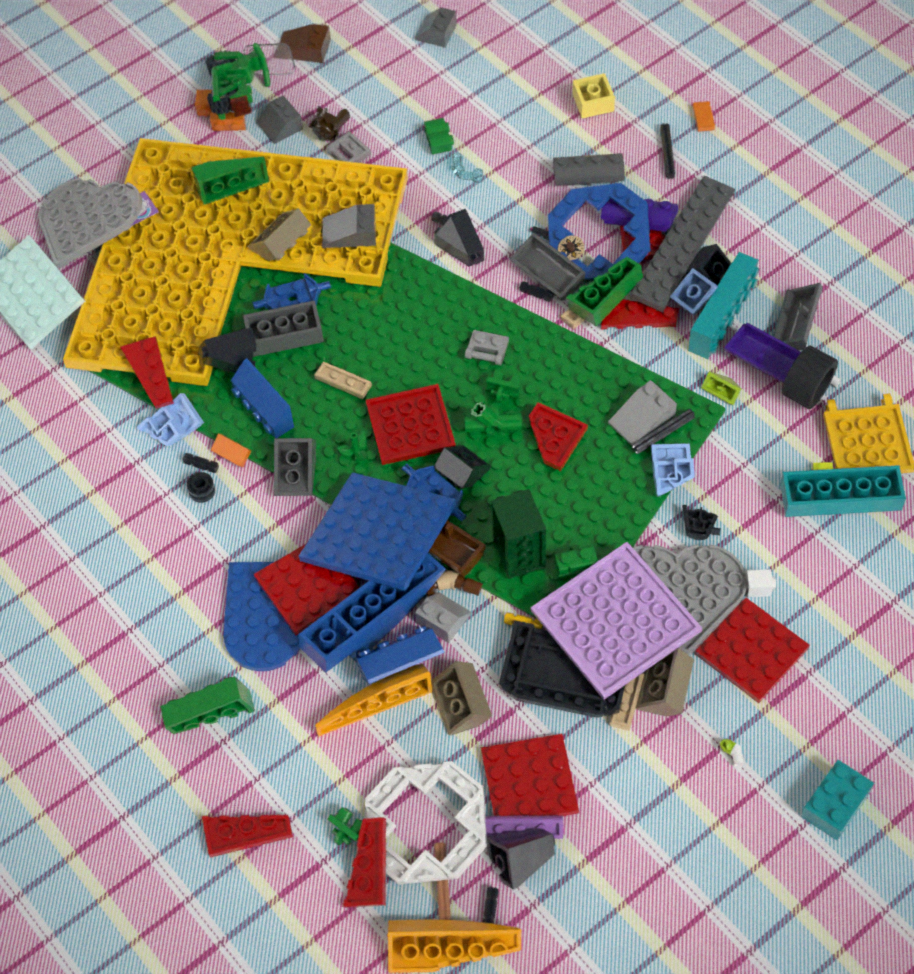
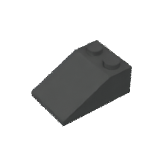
M355 205L324 217L323 248L376 246L375 205Z
M313 438L274 439V496L313 495L316 440Z

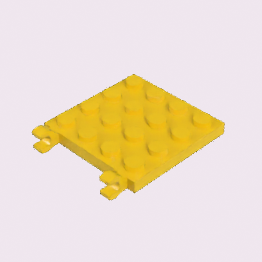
M891 393L883 394V399H881L882 406L837 410L835 399L827 400L828 405L825 406L826 411L823 414L836 469L899 465L901 474L914 472V460L899 404H893Z

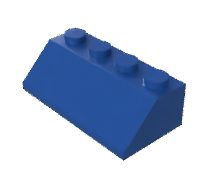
M246 358L231 380L233 386L231 389L232 393L236 398L242 400V404L247 410L250 409L253 412V417L257 422L261 421L265 431L277 439L294 428L291 408Z
M424 625L414 629L415 633L407 635V633L398 635L393 642H381L377 644L378 648L371 651L369 648L358 652L359 656L354 658L363 680L370 684L445 652L433 629L430 627L426 628Z

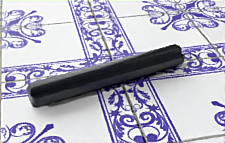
M662 123L660 131L666 178L674 179L675 165L670 125Z
M687 409L632 444V451L635 454L644 451L694 419L695 413L691 409Z

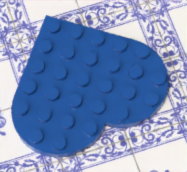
M229 562L224 620V643L228 654L240 666L252 671H271L286 665V662L293 656H296L300 650L299 635H294L254 578L256 572L273 562Z

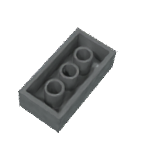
M315 300L243 315L245 327L252 328L257 344L253 357L324 342Z

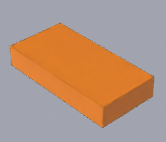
M710 101L693 102L692 107L698 132L715 130Z
M219 433L211 448V451L240 467H244L251 453L250 449Z

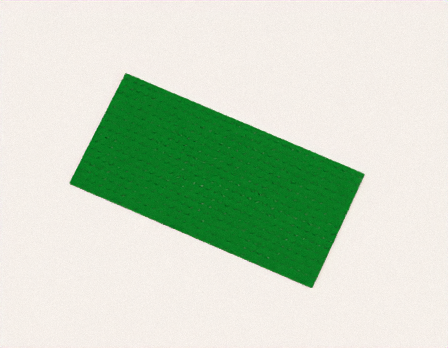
M391 242L381 287L346 283V279L340 277L241 266L220 336L246 329L243 315L269 310L265 307L254 309L253 302L263 300L267 284L272 288L304 279V274H307L316 283L320 284L329 281L331 288L321 291L316 305L324 342L259 355L252 359V361L256 362L255 368L291 408L294 428L277 439L313 438L316 440L313 496L332 505L352 472L407 486L410 477L402 470L405 464H409L414 470L435 466L442 452L382 465L366 400L438 384L456 446L464 445L491 465L490 470L472 487L463 489L456 487L451 479L442 476L439 470L435 468V471L459 492L460 490L463 491L459 510L467 515L465 520L463 519L461 522L454 515L449 516L447 520L485 544V551L481 559L465 575V579L471 578L483 583V590L534 618L536 616L532 613L531 607L566 584L569 580L559 581L554 565V555L556 553L594 546L597 559L600 561L626 542L633 548L672 491L670 490L661 496H656L651 446L639 454H635L631 449V445L608 424V421L629 398L651 380L677 403L675 417L687 409H691L695 413L694 419L653 445L690 444V455L693 459L725 413L724 406ZM290 297L288 300H289V301H294V300H296L297 298H296V297ZM473 330L509 337L502 365L476 358H465L466 349L468 348ZM324 361L371 381L372 386L365 397L361 399L315 379L314 375ZM213 367L208 386L172 382L171 377H167L173 400L180 393H184L204 423L196 429L197 432L214 441L218 433L251 450L248 460L274 474L275 437L265 431L261 421L257 422L253 417V412L250 409L247 410L242 404V400L236 398L232 393L231 389L233 386L231 380L235 373ZM103 368L101 372L89 371L155 408L136 373ZM494 371L501 372L504 375L503 380L509 381L511 376L519 377V399L509 397V399L503 398L501 402H496V396L486 391L487 377H491ZM482 402L491 410H497L501 414L521 413L522 430H507L497 435H489L485 431L465 432V415H471V409L474 408L475 404ZM538 402L588 425L587 431L561 471L544 464L532 431L529 415ZM352 432H356L357 435L364 432L366 435L367 445L364 449L360 450L368 454L366 461H356L355 454L345 457L337 451V448L342 445L352 447L350 440ZM530 489L546 527V567L508 579L493 542L491 501L500 496L505 497L514 494L519 490ZM433 557V558H434L435 560H437L445 569H447V570H453L452 568H450V567L447 566L446 564L440 562L438 559H436L435 557Z

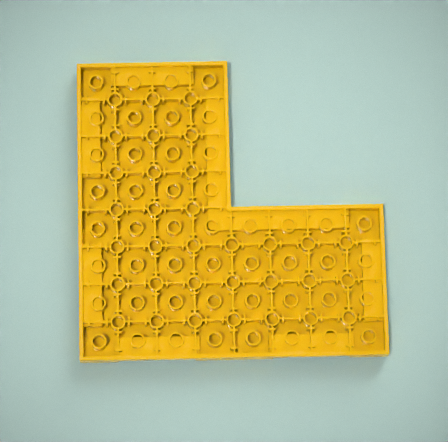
M140 138L124 184L127 182L131 183L137 188L139 193L145 191L159 212L103 243L84 297L85 302L80 308L63 357L66 368L101 372L103 368L135 373L120 347L156 336L166 375L171 377L172 382L208 386L213 367L203 363L198 352L199 346L206 339L220 336L241 266L345 278L346 283L381 287L399 206L402 204L408 180L407 168ZM264 156L269 178L268 183L206 205L203 204L196 189L191 167L209 161ZM355 205H375L376 246L323 248L324 217ZM299 208L311 223V226L307 229L308 232L303 237H299L296 240L297 243L292 248L287 249L284 252L285 255L279 260L268 261L248 248L283 212Z

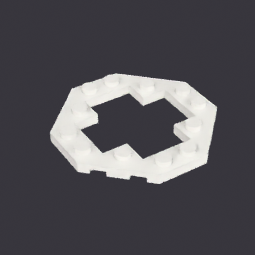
M452 761L432 765L431 763L414 765V767L409 768L394 767L365 798L366 818H386V838L397 826L383 812L410 783L426 795L440 780L467 802L454 818L469 832L442 862L425 850L410 865L386 845V875L398 885L458 879L487 847L484 788Z

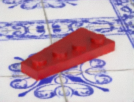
M622 299L602 320L601 330H607L608 327L624 329V327L635 326V328H643V326H652V328L676 327L679 308L666 306L665 310L660 312L641 302Z
M156 336L121 346L120 348L155 408L158 409L174 404Z
M219 815V817L202 816L210 858L293 837L289 815H261L260 817H250V815H241V817H229L228 815Z
M364 818L357 842L356 858L353 859L351 880H348L346 900L344 899L342 906L344 908L386 906V818Z

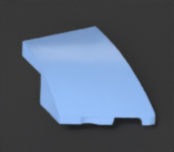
M180 393L173 400L174 404L161 407L152 417H147L137 426V429L146 432L154 439H158L162 444L170 446L191 434L204 422L184 393Z
M690 444L651 445L653 477L657 497L695 477L694 460L690 455Z

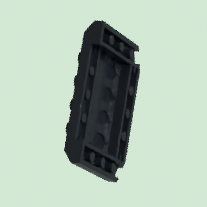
M520 621L514 622L499 680L500 689L516 701L595 718L620 712L625 685L606 699H603L547 630L535 628V624Z

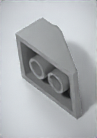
M650 380L629 398L608 421V424L632 445L674 418L677 403Z

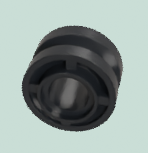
M197 472L187 480V489L193 501L204 503L211 500L215 495V485L208 473Z

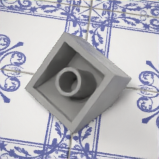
M440 592L427 597L415 612L418 625L432 628L435 635L447 643H450L472 614L471 611Z

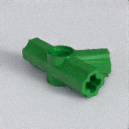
M482 402L475 404L474 408L471 409V415H465V432L485 431L489 435H497L502 431L522 430L521 413L501 414L497 410H491Z

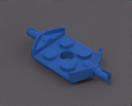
M304 274V279L270 288V285L267 284L263 300L253 302L254 309L265 307L271 310L314 300L317 305L321 291L329 289L331 286L329 281L319 284L307 274ZM290 297H296V298H297V299L294 300V301H289V300H288Z
M409 464L403 466L402 470L410 477L407 487L454 498L456 506L450 516H456L461 522L463 519L465 520L467 515L459 510L463 497L462 490L459 492L435 471L434 466L414 470Z

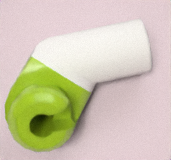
M730 739L721 740L720 748L733 757L734 766H743L745 763L741 746Z

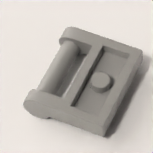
M350 131L329 144L326 148V151L330 155H334L339 161L360 163L371 155V150ZM341 148L342 150H344L351 157V159L348 160L337 149Z
M473 330L468 348L466 349L465 358H476L502 365L509 337Z

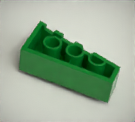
M625 257L610 267L608 272L601 276L598 275L594 278L593 282L587 286L583 285L575 294L568 295L566 300L569 310L597 327L643 278L641 265L629 257Z
M235 676L227 677L222 682L207 685L202 690L187 693L182 698L170 700L167 704L160 706L165 728L173 735L199 728L200 723H217L218 719L224 716H230L231 719L238 717V713L247 710L248 714L255 712L250 690Z

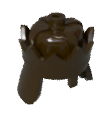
M318 106L317 115L311 121L309 128L313 127V133L320 140L330 141L333 138L334 141L337 140L341 127L350 119L349 111L342 109L335 117L327 112L328 108L323 110L321 106Z

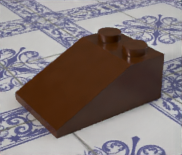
M310 24L284 31L275 56L278 58L323 63L331 41L329 26Z

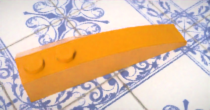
M422 663L394 673L365 687L347 698L315 724L318 737L432 693L430 672Z
M388 920L389 973L440 971V968L460 966V963L467 961L476 962L488 956L496 957L521 951V928L460 920Z

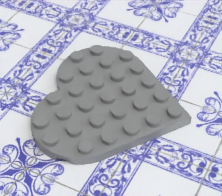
M78 178L61 184L45 198L47 201L44 206L40 207L38 219L56 267L59 269L131 228V225L141 212L143 202L141 194L134 185L128 182L120 184L118 181L99 187L91 179L86 181Z
M710 544L709 546L693 545L683 549L678 554L659 545H654V547H643L642 545L633 547L637 554L702 627V631L679 647V649L690 656L742 602L747 589L746 572L743 565L726 549Z

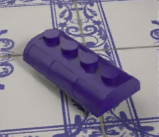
M611 199L608 200L601 210V220H604L605 224L625 226L634 217ZM644 199L648 203L649 229L666 232L678 213V204L669 201L659 202L652 199Z
M748 322L740 327L724 347L725 352L732 354L784 383L790 368L801 353V351Z

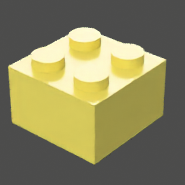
M605 73L573 80L572 95L581 118L614 112L615 96Z

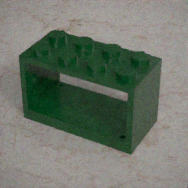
M530 489L519 490L514 494L505 497L500 496L492 500L493 542L508 579L545 568L546 527Z

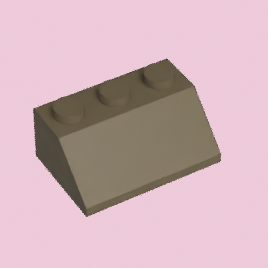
M299 208L283 212L248 248L268 261L279 260L285 255L284 252L287 249L292 248L297 243L296 240L299 237H303L308 232L307 229L311 226V223Z
M676 648L669 655L644 671L636 709L666 717L682 714L694 659L681 649Z
M455 661L431 680L432 690L448 735L458 734L479 727L492 717L473 663Z

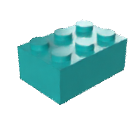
M838 759L804 806L801 817L838 841L871 793L875 783Z

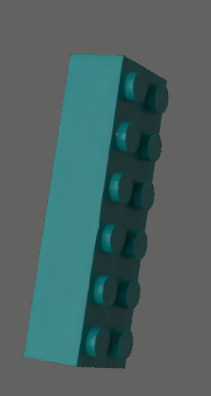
M738 252L720 281L718 288L714 291L691 328L689 352L705 359H709L711 354L716 353L719 346L718 342L720 340L723 341L726 336V329L728 327L731 328L735 314L738 315L740 313L743 301L746 302L748 300L749 291L751 288L754 289L758 279L756 277L760 270L758 268V259Z
M899 465L783 472L780 483L785 517L902 511L906 500Z

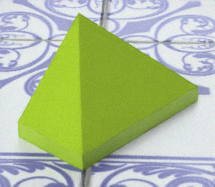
M711 371L708 372L701 386L705 391L731 405L735 404L742 390L732 378Z

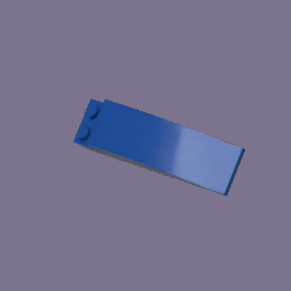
M427 553L406 591L368 581L299 633V648L325 673L347 656H350L356 662L354 657L359 656L358 652L367 648L371 650L417 605L444 573L445 568Z

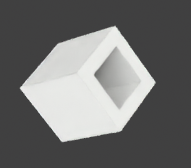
M771 569L747 570V597L771 596L773 589H776V578L772 577Z

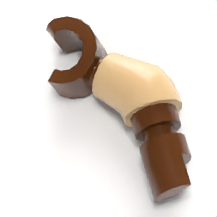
M447 570L428 590L427 597L434 595L436 589L440 591L445 589L461 590L462 588L464 592L479 596L483 583L471 578L465 579V576L460 575L454 570Z

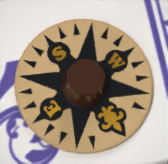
M567 236L559 243L558 251L566 253L568 259L575 260L582 255L584 243L577 236Z

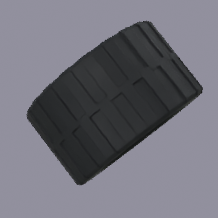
M811 345L807 346L790 368L783 383L782 395L807 409H812L828 389L836 373L838 360Z

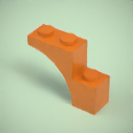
M212 89L196 91L195 107L197 116H210L212 131L246 130L244 114L235 115V113L229 111L226 114L225 120H220L218 114L212 113L207 100V96L211 93Z

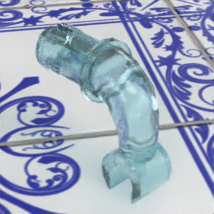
M454 153L452 155L451 171L456 177L462 180H472L475 183L483 182L482 169L477 168L473 172L465 171L462 164V154Z

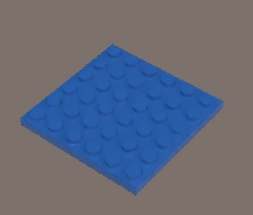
M352 472L301 551L299 559L305 563L406 591L456 506V500Z

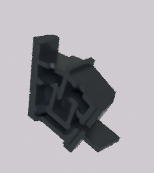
M682 505L686 535L689 538L705 540L710 534L720 536L721 528L714 527L718 515L711 512L708 513L702 507L696 510H687V505Z

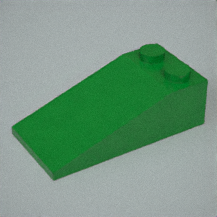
M264 156L209 161L191 167L197 192L204 205L269 182Z

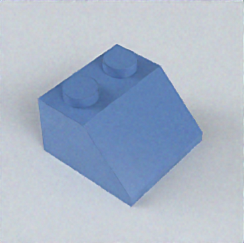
M692 268L671 294L670 298L695 316L718 286Z

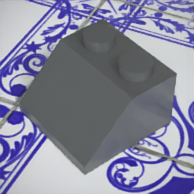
M440 7L426 15L415 36V40L445 48L457 26L456 11Z
M284 95L269 102L257 120V124L274 144L303 130L301 115Z

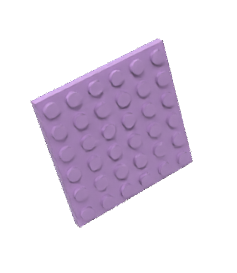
M628 542L531 607L532 613L603 699L612 695L702 631L700 624Z

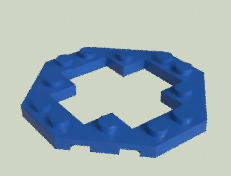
M622 183L571 189L548 214L549 244L556 250H558L561 240L567 236H574L564 225L585 202L599 211L611 199L634 216L625 225L624 231L635 240L613 264L600 254L588 267L578 259L571 260L585 272L584 280H591L598 275L605 274L610 267L625 257L640 263L651 251L648 203Z

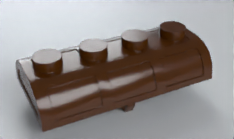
M447 520L428 553L460 575L465 576L481 559L485 551V544Z

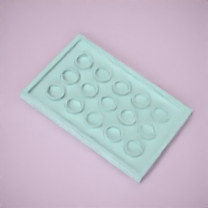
M30 235L0 260V312L31 349L85 302L83 297Z

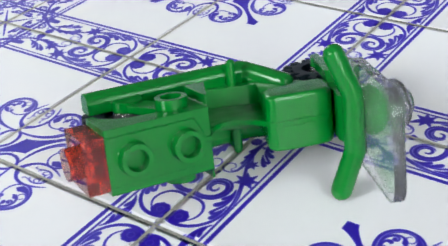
M253 43V45L245 46L243 50L244 55L240 51L231 52L227 50L209 55L205 62L212 78V91L207 96L212 113L218 114L220 120H225L226 114L229 111H233L235 117L252 113L253 92L250 83H252L254 75H263L264 85L269 87L271 85L270 75L294 73L296 67L291 49L287 44Z

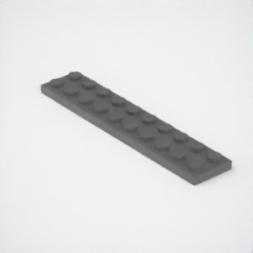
M705 175L702 177L644 271L643 278L633 289L630 298L660 312L665 310L671 300V294L683 280L687 269L734 195L735 188Z

